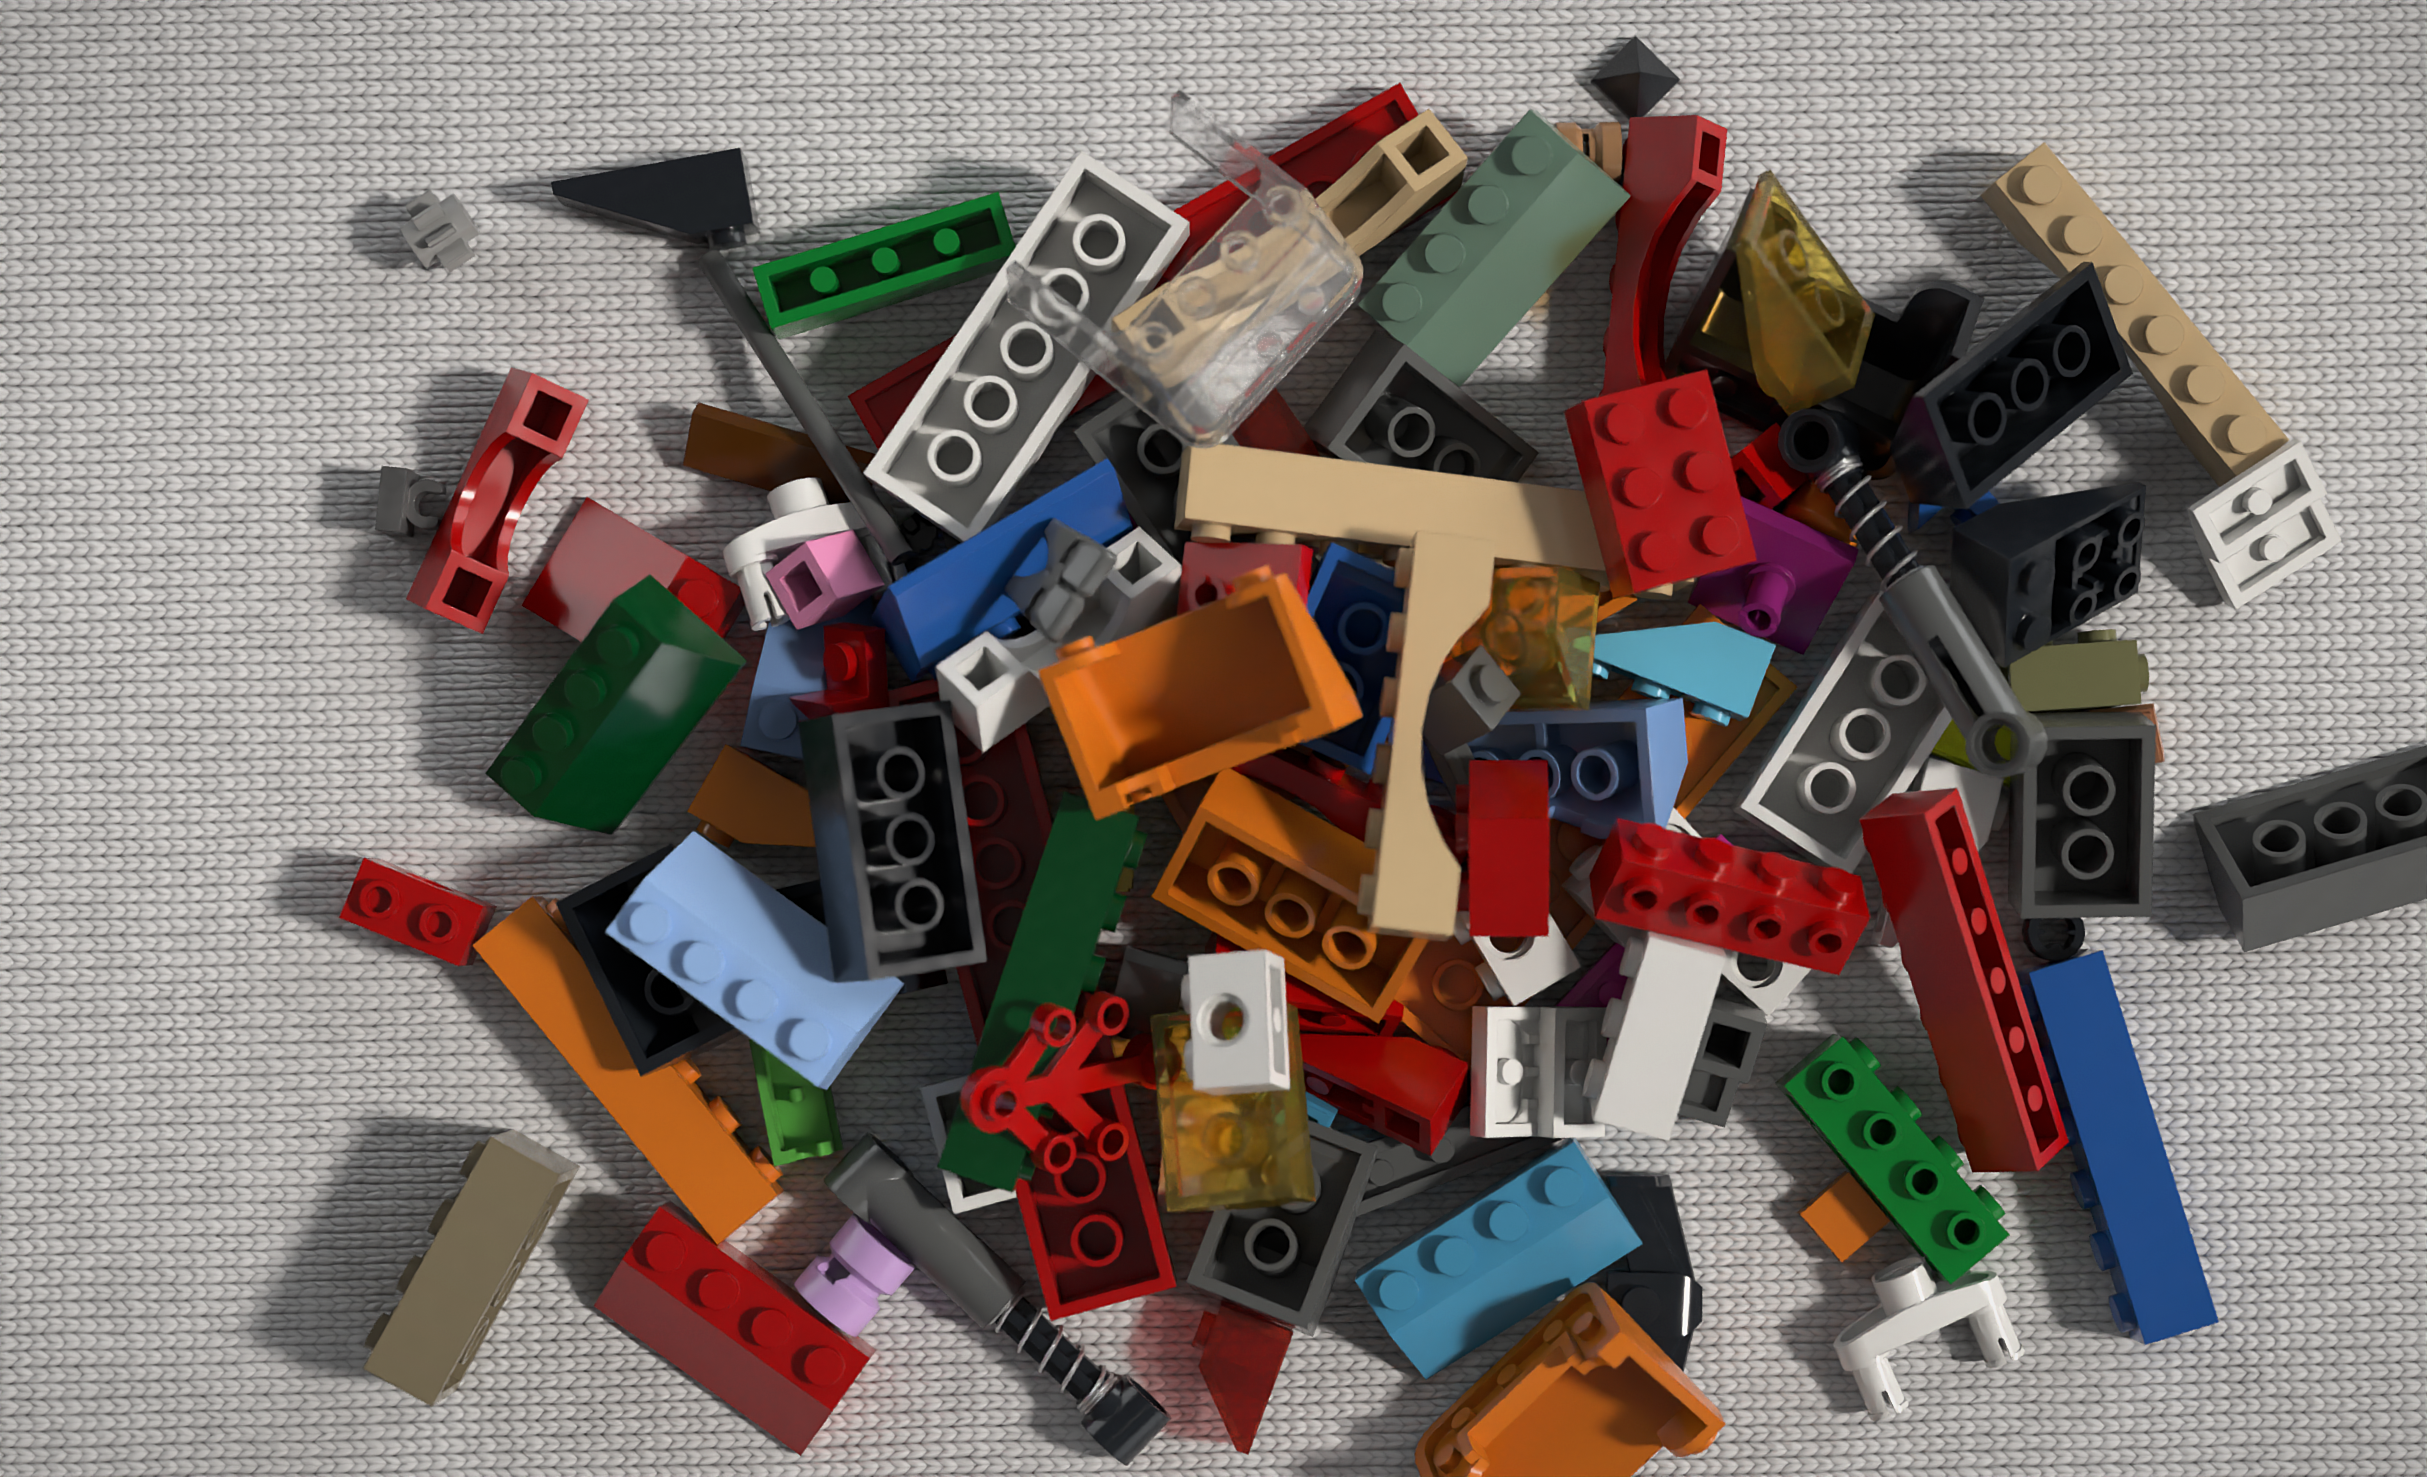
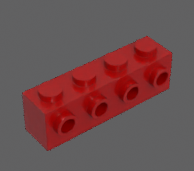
M1616 818L1589 874L1595 919L1835 975H1840L1870 920L1862 879L1859 875L1851 874L1838 867L1826 868L1792 860L1775 852L1763 853L1730 845L1716 838H1700L1667 830L1654 823L1642 824Z

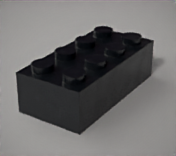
M951 700L834 714L798 721L835 983L872 981L987 962Z

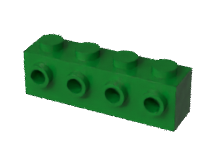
M1832 1034L1777 1080L1775 1084L1919 1256L1925 1258L1927 1265L1940 1280L1951 1285L2010 1235L1998 1221L2006 1213L1982 1185H1979L1974 1190L1968 1186L1957 1172L1964 1165L1963 1161L1941 1136L1938 1135L1931 1141L1916 1124L1915 1121L1922 1116V1113L1910 1097L1898 1086L1889 1091L1874 1074L1881 1067V1064L1868 1047L1857 1037H1854L1848 1043L1843 1036Z

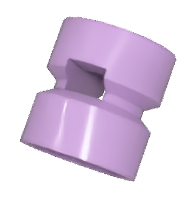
M853 1214L830 1240L832 1254L829 1257L818 1255L795 1281L794 1286L825 1318L847 1334L857 1337L880 1310L877 1297L880 1294L892 1296L915 1269V1265L878 1229Z

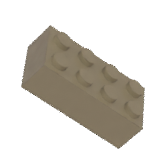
M514 1129L492 1137L490 1136L485 1143L478 1140L466 1157L459 1172L461 1176L467 1178L461 1192L457 1194L454 1200L447 1197L443 1201L428 1227L427 1232L436 1236L434 1241L422 1257L415 1255L410 1260L396 1285V1290L404 1294L398 1306L393 1309L390 1315L382 1313L367 1336L364 1347L372 1351L363 1369L431 1407L457 1391L580 1166Z

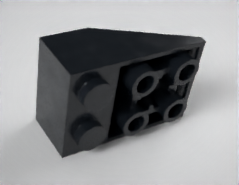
M2136 482L2000 503L1952 528L1950 591L1995 663L2005 668L2138 593L2141 579L2142 535L2145 527L2146 485Z

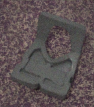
M1053 518L1044 530L1048 544L1046 568L1030 576L1021 577L1013 575L1004 587V590L1012 598L1022 614L1031 620L1032 625L1052 642L1058 643L1061 642L1084 609V598L1094 595L1116 564L1117 555L1057 518Z

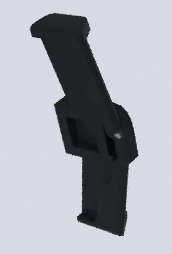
M1606 1174L1607 1184L1612 1196L1643 1244L1626 1254L1629 1271L1606 1270L1605 1292L1626 1311L1684 1372L1694 1329L1702 1322V1286L1695 1280L1670 1175Z

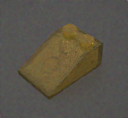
M1768 170L1759 175L1736 242V252L1753 369L1763 392L1769 397H1774L1786 414L1790 416L1794 412L1807 409L1854 388L1875 314L1771 170Z

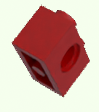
M363 858L339 918L454 965L468 966L473 965L478 954L472 945L486 934L497 906L385 860Z

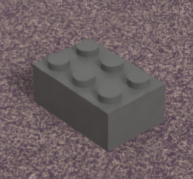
M2141 712L2031 713L2043 724L2047 734V750L2042 761L2034 769L2010 776L2008 902L2021 919L2152 917L2156 725ZM2012 730L2010 761L2016 756L2019 742Z

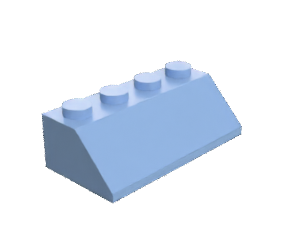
M695 831L644 878L605 931L814 1085L826 1090L904 985L896 977L872 981L835 983L827 927Z

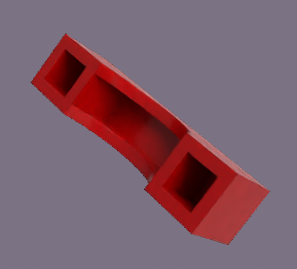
M511 367L406 600L476 632L484 633L509 578V548L521 512L542 476L553 464L563 458L589 399L534 373Z

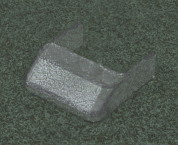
M1179 89L1171 97L1170 135L1246 193L1250 198L1136 319L1122 331L1107 332L1101 329L1016 260L1006 268L1008 302L1180 441L1195 448H1211L1224 442L1354 303L1359 296L1362 286L1363 266L1356 252L1304 186Z

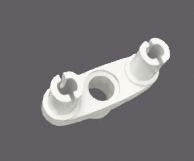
M819 478L798 479L772 490L767 495V499L774 520L739 536L722 551L730 578L738 580L751 620L750 625L752 630L755 631L766 629V621H770L771 626L776 627L790 620L765 574L805 542L854 529L885 584L873 593L874 599L877 600L883 597L888 586L908 575L904 563L898 566L890 564L851 502L829 505L822 480ZM883 503L899 528L893 507L888 503Z
M1921 1256L1896 1261L1876 1272L1871 1279L1881 1304L1846 1327L1833 1343L1843 1369L1852 1372L1868 1409L1869 1418L1873 1421H1880L1891 1417L1882 1394L1887 1405L1892 1407L1896 1414L1905 1410L1909 1405L1906 1397L1903 1396L1887 1358L1891 1350L1955 1321L1968 1318L1984 1356L1985 1365L1988 1368L2006 1365L2007 1361L2004 1354H2009L2010 1359L2014 1361L2025 1353L2003 1304L2006 1302L2007 1296L1996 1272H1968L1950 1285L1940 1279L1934 1281L1925 1258Z

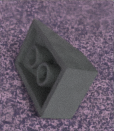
M1376 330L1300 431L1304 437L1332 459L1518 482L1539 454L1537 450L1407 345Z
M1257 1101L1186 1283L1194 1291L1313 1337L1335 1282L1379 1148Z

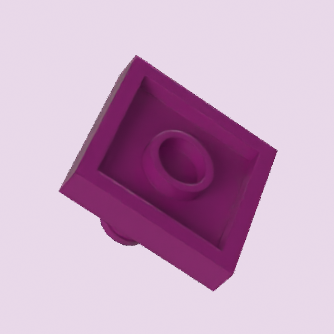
M1741 496L1757 561L1698 577L1687 603L1695 607L1701 604L1713 615L1740 626L1746 633L1752 636L1764 637L1804 655L1853 568L1859 549Z

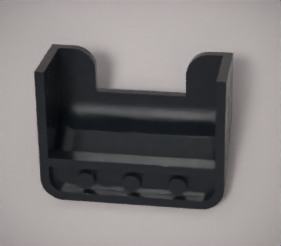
M1750 188L1714 256L1671 347L1664 365L1666 379L1707 370L1717 410L1763 433L1776 422L1782 427L1783 422L1792 413L1801 409H1828L1844 413L1856 424L1860 435L1859 451L1861 454L1859 458L1861 459L1860 462H1863V476H1871L1870 480L1888 478L1897 470L1890 446L1913 396L1966 355L1985 298L1950 282L1930 281L1920 285L1913 292L1900 315L1787 262L1786 259L1799 233L1797 217L1782 202ZM1822 424L1817 425L1809 437V447L1817 458H1820L1829 446V435Z

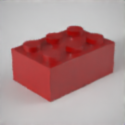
M1707 370L1584 400L1564 410L1613 599L1725 571L1757 561Z

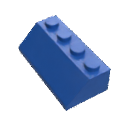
M1108 458L888 586L871 619L876 627L885 628V641L912 683L930 673L934 681H937L936 666L986 631L995 638L1007 640L1021 629L1017 620L1024 617V615L1012 598L1005 592L1004 587L1013 575L1021 577L1030 576L1046 568L1048 544L1044 530L1053 518H1057L1105 548L1110 547L1134 530L1115 469Z

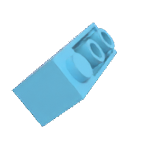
M1707 622L1573 637L1564 642L1561 652L1574 656L1571 667L1578 671L1603 680H1607L1610 671L1634 680L1631 688L1632 691L1650 699L1669 698L1670 695L1683 698L1694 703L1691 712L1693 715L1727 727L1731 718L1741 721L1749 717L1776 645L1718 622Z

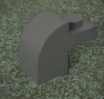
M1714 997L1678 1115L1725 1127L1739 1082L1749 1084L1768 1025L1762 1010Z

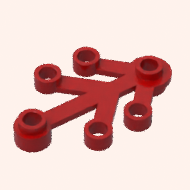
M1107 992L1095 993L1087 1001L1084 1008V1016L1077 1026L1075 1017L1070 1010L1053 1003H1045L1034 1011L1030 1021V1028L1002 1066L982 1068L968 1077L961 1091V1106L973 1126L988 1133H997L1007 1129L1030 1151L1031 1159L1037 1167L1053 1174H1061L1067 1171L1074 1162L1076 1156L1074 1141L1070 1137L1054 1130H1045L1024 1107L1046 1103L1084 1139V1146L1090 1154L1106 1161H1114L1120 1158L1127 1149L1129 1142L1127 1129L1120 1123L1100 1117L1078 1095L1129 1083H1135L1151 1090L1160 1089L1175 1081L1180 1072L1181 1060L1171 1042L1149 1033H1142L1133 1037L1128 1042L1121 1057L1082 1065L1103 1034L1116 1035L1126 1026L1129 1018L1127 1003L1122 998ZM1110 1006L1109 1015L1103 1022V1013ZM1056 1017V1026L1049 1034L1050 1023ZM1048 1045L1061 1047L1042 1074L1027 1077ZM1110 1131L1109 1140L1107 1144L1103 1147V1139L1105 1135ZM1057 1144V1151L1054 1157L1050 1160V1151L1053 1148V1146Z

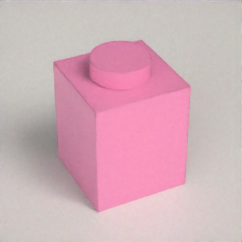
M854 529L805 542L765 574L796 630L846 615L885 585Z

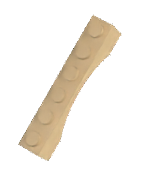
M1427 109L1376 143L1332 186L1270 233L1206 269L1165 283L1112 318V348L1148 396H1151L1459 190L1462 185L1468 157L1432 111Z
M2045 142L1996 180L1980 195L2019 244L2037 257L2060 279L2082 262H2093L2125 353L2155 393L2170 418L2180 440L2219 487L2263 460L2289 441L2287 436Z
M1417 530L1410 542V549L1400 547L1398 549L1394 587L1405 588L1403 613H1391L1387 638V652L1398 653L1395 678L1384 677L1379 713L1380 717L1391 718L1388 744L1377 743L1372 772V782L1383 783L1381 809H1369L1365 834V848L1376 849L1373 875L1362 874L1357 908L1358 914L1369 915L1367 932L1437 941H1447L1453 936L1460 868L1442 841L1428 806L1421 770L1422 725L1429 693L1443 660L1456 641L1483 615L1489 606L1496 540Z

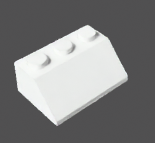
M1642 930L1640 939L1629 938L1620 966V975L1628 977L1621 1000L1610 999L1602 1023L1601 1035L1609 1037L1603 1060L1594 1058L1591 1060L1583 1086V1096L1591 1098L1590 1106L1594 1121L1666 1141L1670 1140L1726 961L1723 948L1647 930Z

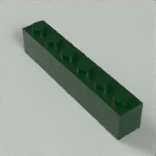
M1064 791L968 1077L982 1068L1002 1066L1030 1028L1031 1017L1034 1011L1042 1004L1053 1003L1070 1010L1074 1015L1081 992L1094 995L1106 960L1104 957L1095 955L1102 930L1115 933L1127 898L1126 895L1116 892L1123 868L1136 871L1148 836L1147 833L1137 830L1140 821L1139 816L1119 811L1095 820L1088 799ZM1056 1017L1050 1023L1049 1034L1056 1026ZM1075 1017L1076 1026H1077V1024L1079 1023V1021H1080L1081 1019ZM1048 1045L1027 1077L1042 1074L1061 1047ZM960 1098L937 1168L1011 1193L1015 1190L1018 1179L1031 1182L1036 1165L1031 1159L1030 1151L1007 1129L997 1133H988L973 1126L962 1109ZM1046 1103L1024 1107L1037 1121L1040 1116L1052 1120L1055 1112Z

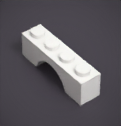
M1137 527L1107 548L1117 555V562L1094 595L1084 598V609L1061 642H1052L1038 629L1024 637L1013 640H1001L986 631L936 666L940 700H951L954 724L982 752L1051 705L1037 670L1059 662L1055 649L1091 635L1096 647L1177 617L1181 564L1143 529Z

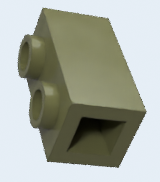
M2116 629L2077 632L2078 644L2053 645V641L2005 668L1997 664L2021 705L2028 713L2104 709L2142 704L2141 692H2146L2149 686L2147 658L2145 654H2138L2137 640L2117 641Z

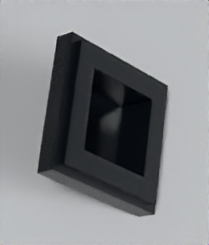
M1634 36L1590 82L1630 120V117H1644L1680 79L1639 38Z

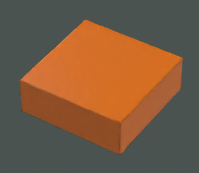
M1847 1171L1839 1175L1797 1212L1837 1260L1842 1263L1890 1222L1888 1217Z

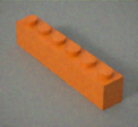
M543 896L530 897L472 946L717 1245L720 1244L784 1192V1189L776 1181L783 1175L779 1166H774L772 1157L760 1145L753 1150L747 1146L736 1132L742 1126V1122L720 1096L715 1097L711 1101L695 1081L702 1074L690 1058L644 1077L640 1076L555 903L559 900L555 898L548 903Z

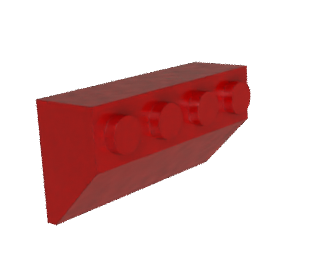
M671 1201L657 1209L618 1264L594 1304L595 1308L800 1456L876 1352L874 1347L860 1337H853L839 1329L818 1312L802 1295L724 1240L717 1245L698 1220Z

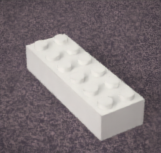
M1081 150L863 474L872 484L961 543L994 525L1113 350L1112 318L1152 292L1189 237V221Z

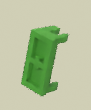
M749 1039L774 1166L814 1156L821 1157L843 1150L844 1147L831 1085L827 1090L817 1087L753 1039Z

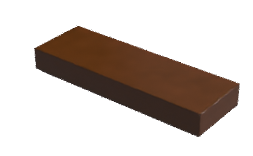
M700 402L697 403L691 416L683 466L770 492L791 481L803 478H819L822 480L829 505L851 502L807 434ZM846 446L864 473L876 454ZM868 480L872 488L875 489V485Z

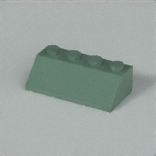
M1530 109L1358 305L1395 339L1407 345L1458 387H1461L1631 195L1537 110Z

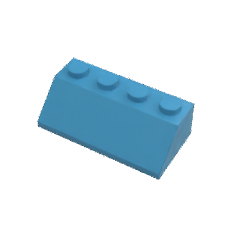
M1566 1138L1358 1269L1355 1282L1389 1335L1427 1380L1643 1243L1577 1139Z

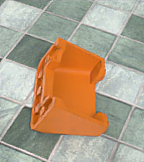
M1269 565L1231 580L1235 593L1225 596L1220 600L1099 647H1096L1092 635L1055 649L1059 662L1037 670L1095 820L1280 748H1285L1302 740L1306 741L1333 731L1363 716L1353 689L1286 573L1273 577Z
M1587 1282L1570 1292L1426 1430L1417 1444L1415 1463L1420 1477H1631L1663 1446L1676 1457H1686L1705 1451L1713 1443L1718 1431L1726 1423L1718 1408L1626 1311L1596 1283Z

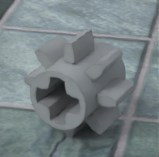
M428 190L405 205L412 218L410 222L400 227V231L415 255L426 268L440 260L442 265L451 272L475 257L468 242L478 236L480 231L454 193L440 202L436 194Z

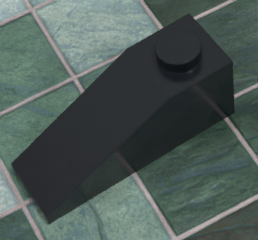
M741 148L551 182L553 195L563 206L694 244L708 243L709 250L711 251L742 247L747 244L746 236L760 234L748 160Z

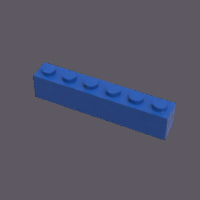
M2088 949L2064 960H2052L2016 971L2069 1143L2063 1148L2071 1147L2078 1171L2070 1173L2072 1188L2080 1207L2083 1210L2090 1208L2097 1230L2096 1233L2089 1235L2091 1249L2100 1270H2109L2116 1294L2109 1296V1305L2117 1328L2121 1333L2128 1331L2131 1339L2147 1345L2219 1323L2103 950Z

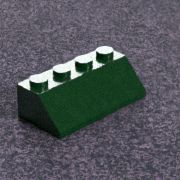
M649 574L610 602L485 774L534 817L612 835L623 824L747 660Z

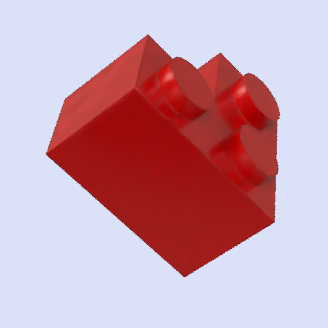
M1469 760V784H1456V853H1469V872H1460L1456 912H1469V937H1549V791L1547 760Z

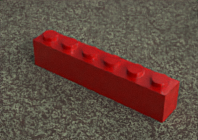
M1958 787L1893 793L1861 817L1859 822L1863 831L1865 848L1871 856L1882 890L1883 905L1890 915L1901 949L1902 964L1909 974L1918 1002L1921 1023L1927 1031L1935 1055L1939 1079L1946 1090L1957 1124L1959 1141L1964 1146L1972 1172H2038L2069 1143Z

